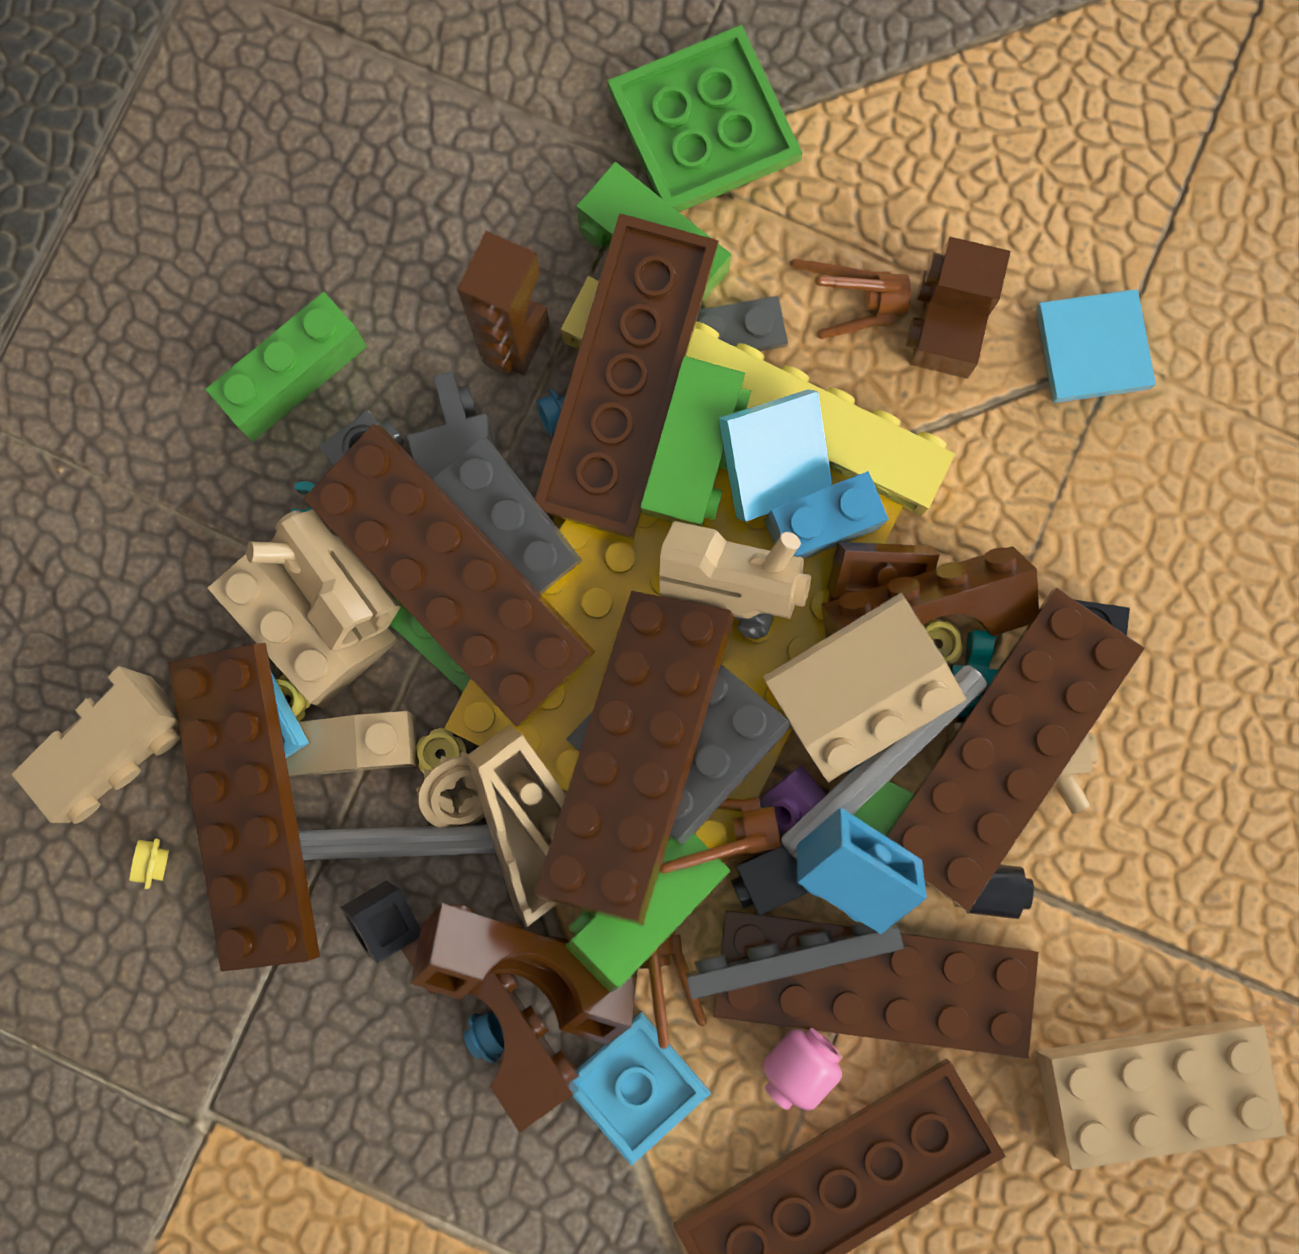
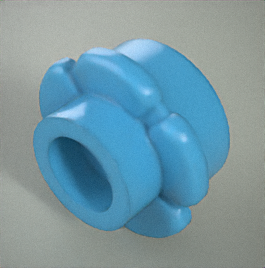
M554 389L548 390V396L536 400V406L546 432L553 438L565 395L559 397Z
M489 1011L481 1016L474 1013L468 1019V1024L471 1028L464 1032L466 1046L475 1058H483L489 1063H495L501 1057V1053L504 1052V1035L500 1022L493 1011Z

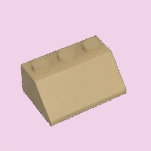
M245 554L207 588L256 643H266L268 657L308 702L324 708L399 641L387 628L374 637L361 642L358 640L356 644L339 651H331L307 617L311 604L284 566L279 563H249Z
M902 593L763 676L798 737L828 782L967 700L947 663Z

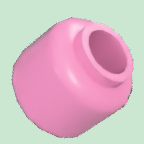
M810 1028L807 1032L794 1029L785 1035L763 1061V1069L769 1080L765 1090L775 1102L786 1110L793 1104L807 1111L813 1110L841 1080L842 1071L838 1062L842 1059V1056L832 1043L815 1029Z

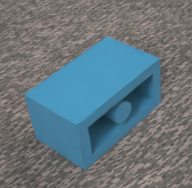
M867 471L773 508L766 516L764 522L774 545L784 532L795 534L801 544L793 556L801 557L804 560L836 547L838 542H849L877 531L889 518L870 473Z
M841 807L797 844L798 883L812 895L822 897L843 910L851 919L864 923L880 934L926 900L922 860Z

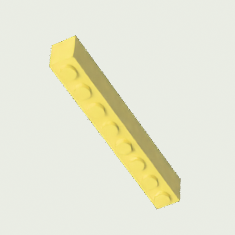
M590 276L587 277L561 328L564 343L578 350L599 284L598 280ZM696 322L687 357L744 372L745 377L742 388L751 390L747 409L807 389L818 391L830 469L847 478H852L869 471L879 494L901 504L904 509L920 517L929 509L955 456V453L945 449L947 444L942 439L927 432H919L916 435L899 427L901 422L895 416L878 409H874L870 413L854 405L855 399L848 393L833 387H829L825 391L809 383L810 378L804 372L788 365H783L781 369L763 361L764 355L757 349L743 343H738L734 347L718 339L719 333L710 326Z

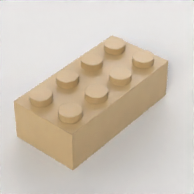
M1237 1018L1036 1051L1055 1158L1071 1170L1286 1136L1265 1026L1262 1024Z

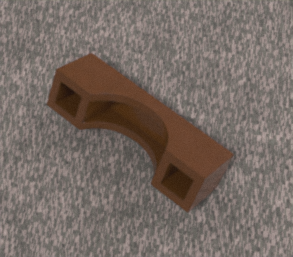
M485 231L457 291L479 354L484 357L482 362L489 368L505 375H509L511 370L525 376L550 324L547 307L530 300L540 274L537 253L489 231Z
M1013 546L994 548L987 551L985 555L962 562L945 563L936 570L912 577L895 578L888 585L879 586L865 592H849L837 600L821 604L826 638L900 593L906 598L922 625L941 616L963 614L976 618L991 636H995L1029 625L1039 610L1037 568Z
M442 903L422 924L410 984L462 999L487 975L495 973L518 975L536 985L548 998L554 1009L559 1030L607 1045L632 1027L638 969L619 989L610 993L565 947L569 942L567 939L544 937L524 930L516 922L496 921L475 914L467 906Z
M419 938L401 949L412 967L414 966ZM495 973L485 976L468 993L485 1002L495 1013L502 1027L504 1055L500 1069L490 1084V1088L520 1133L579 1091L573 1082L579 1077V1073L568 1055L562 1049L555 1053L543 1036L550 1030L535 1006L531 1004L525 1008L514 992L520 986L516 976L510 973ZM428 990L430 994H440L438 992Z

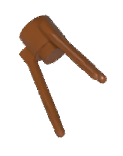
M792 259L790 262V266L794 269L830 275L817 276L815 284L818 286L864 290L866 310H874L873 315L820 329L817 332L819 339L838 336L875 325H893L894 315L907 314L909 311L911 284L908 274H891V271H868L801 259Z
M759 796L745 799L726 798L717 809L742 811L743 815L742 817L733 818L736 841L661 864L659 872L665 874L716 859L726 862L750 853L781 848L774 806L761 808Z
M672 933L639 967V969L649 968L655 1027L657 1029L658 1045L662 1049L669 1046L661 967L671 965L670 954L697 1024L704 1026L707 1022L700 998L692 999L686 978V973L690 971L682 952L680 934L672 935Z

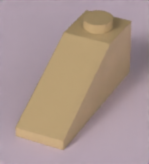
M398 711L298 722L310 744L286 758L289 777L416 767L419 764V759L416 755V745L418 743L416 715L409 711Z

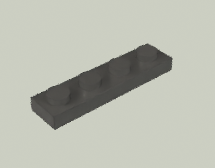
M855 922L850 924L852 930L850 934L832 938L830 930L812 932L798 937L800 946L779 950L778 942L762 944L746 949L748 958L727 963L725 954L700 959L694 962L696 971L686 973L692 999L901 950L904 949L899 927L892 925L880 934L862 922Z

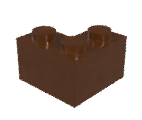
M949 237L941 254L932 253L928 269L924 270L917 292L916 300L924 301L921 319L912 318L906 339V347L914 348L910 365L966 379L969 378L978 365L988 317L1000 300L1010 250Z

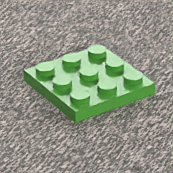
M742 25L607 80L610 96L655 193L678 212L801 161L802 150Z

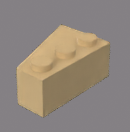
M118 666L108 676L114 686L96 704L91 698L85 699L75 709L81 718L62 734L59 730L54 731L11 774L50 823H70L72 821L74 824L85 820L99 808L100 803L97 800L112 787L117 790L130 783L141 772V769L138 767L139 764L153 753L156 756L165 753L181 739L176 706L151 676Z
M507 725L466 757L513 908L528 927L558 904L539 898L535 895V891L566 795L523 735L512 726Z

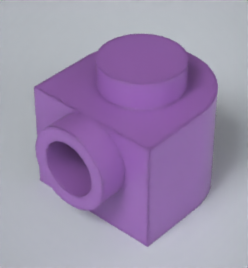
M800 765L766 792L759 800L761 808L774 806L779 835L781 836L826 796V793L804 766Z

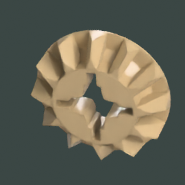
M464 751L461 752L459 757L452 759L441 756L440 764L433 770L424 769V781L421 786L416 787L418 807L425 819L436 827L471 826L485 817L466 757L468 754ZM462 777L468 789H462L458 792L453 805V800L446 789L455 788L457 781Z

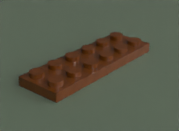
M619 213L535 497V501L547 515L634 539L641 515V504L682 361L688 353L717 253L719 240Z
M372 424L303 498L516 727L522 725L595 653L591 646L381 425Z
M1058 588L1050 592L988 683L986 690L982 692L885 835L922 860L924 881L967 911L971 909L1145 649Z
M631 591L536 887V896L544 900L629 923L644 925L735 619L731 610Z
M266 643L250 644L169 661L172 689L221 972L308 962L320 957Z
M725 910L720 955L725 954L727 963L748 958L746 949L754 946L778 942L779 950L800 946L798 937L808 933L830 930L831 937L834 938L850 934L852 930L851 926L767 915L759 916L758 914ZM900 933L904 949L717 993L715 994L713 1017L808 1030L813 1028L816 1031L1029 1059L1039 952Z
M946 1058L674 1222V1228L689 1254H847L1000 1161L1006 1155L951 1061Z

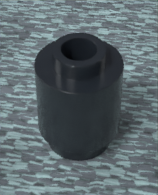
M1000 864L969 911L966 910V913L1019 919L1023 909L1030 910L1034 896L1033 880L1026 878L1023 867Z

